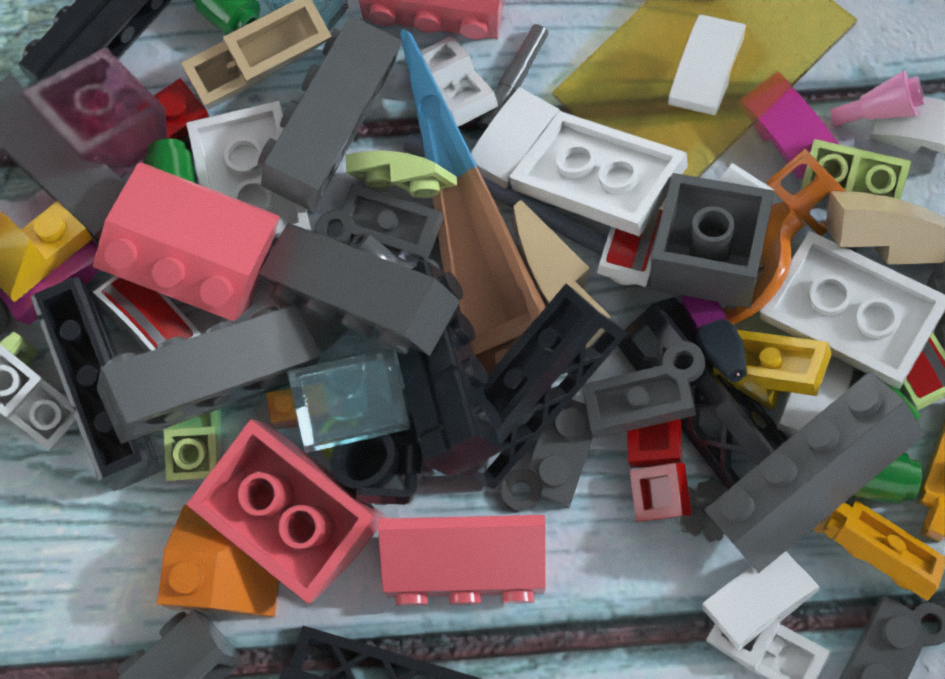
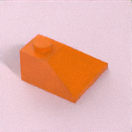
M184 505L164 549L157 604L177 611H192L194 609L205 613L276 617L280 581L189 506Z

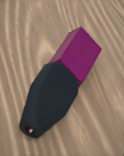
M680 295L681 305L696 332L695 339L705 358L730 382L742 380L747 374L744 343L734 324L726 321V315L719 302Z

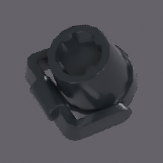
M377 418L359 419L357 421V428L350 430L341 437L332 452L330 461L332 473L345 489L355 493L356 501L373 503L375 505H407L413 501L417 491V481L422 478V452L420 445L417 444L415 425L411 421ZM390 435L404 436V446L401 447V456L399 453L398 445L394 442Z

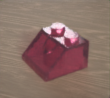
M107 48L23 91L24 98L83 161L130 167L144 159L147 155V146L157 140L167 139L165 107Z

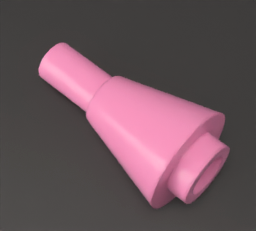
M903 70L862 95L859 100L831 108L830 114L835 127L863 118L871 120L918 117L917 106L924 105L925 98L919 78L917 76L909 78L907 72Z

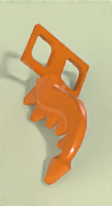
M806 149L766 182L769 187L774 189V192L783 202L771 205L758 269L761 272L757 274L751 308L737 306L733 309L727 305L722 309L726 315V321L732 324L741 322L760 311L779 291L788 276L791 265L792 238L805 226V223L820 236L828 232L825 228L826 222H818L810 214V210L829 195L830 191L847 192ZM807 164L816 173L815 179L797 194H790L781 186V180L798 165Z

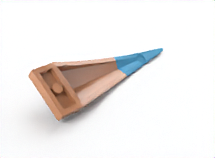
M401 29L400 36L415 101L425 158L457 177V186L440 189V194L432 197L434 209L439 210L444 215V220L438 232L443 272L452 273L462 288L463 298L459 302L461 313L472 324L476 336L475 340L470 342L474 356L483 364L487 375H489L544 310L546 305L412 33Z

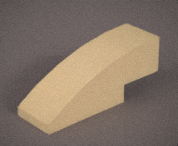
M295 0L224 36L223 42L181 62V65L204 108L208 111L289 66L324 44L332 36L312 0Z
M830 191L825 228L839 247H874L887 265L944 262L945 217L922 206L893 197L864 192Z
M522 200L517 202L513 208V227L517 248L545 305L547 306L567 283L599 312L610 319L611 316L583 289L587 285L590 268ZM600 328L586 344V348L594 344L605 330Z

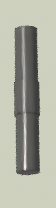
M539 24L532 25L495 91L498 107L482 114L477 123L478 127L483 131L487 129L509 98L521 87L533 61L549 35L545 27Z

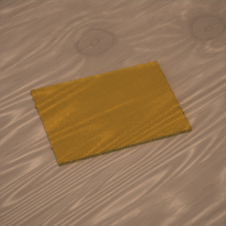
M648 0L568 76L552 94L556 100L576 117L686 152L688 166L682 175L701 177L857 24L858 19L833 0ZM699 14L746 24L744 40L731 68L729 85L716 115L668 104L670 91L682 55Z

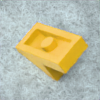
M58 201L22 229L2 211L0 213V288L13 302H16L93 239L92 236Z
M737 330L744 343L747 374L742 380L731 382L736 389L772 410L776 406L781 391L810 396L818 395L831 357L829 342ZM713 367V371H714V374H715V375L720 374V375L723 376L725 379H727V378H726L724 375H722L715 367Z

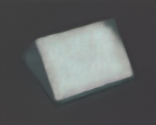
M393 348L287 371V383L305 453L410 429Z

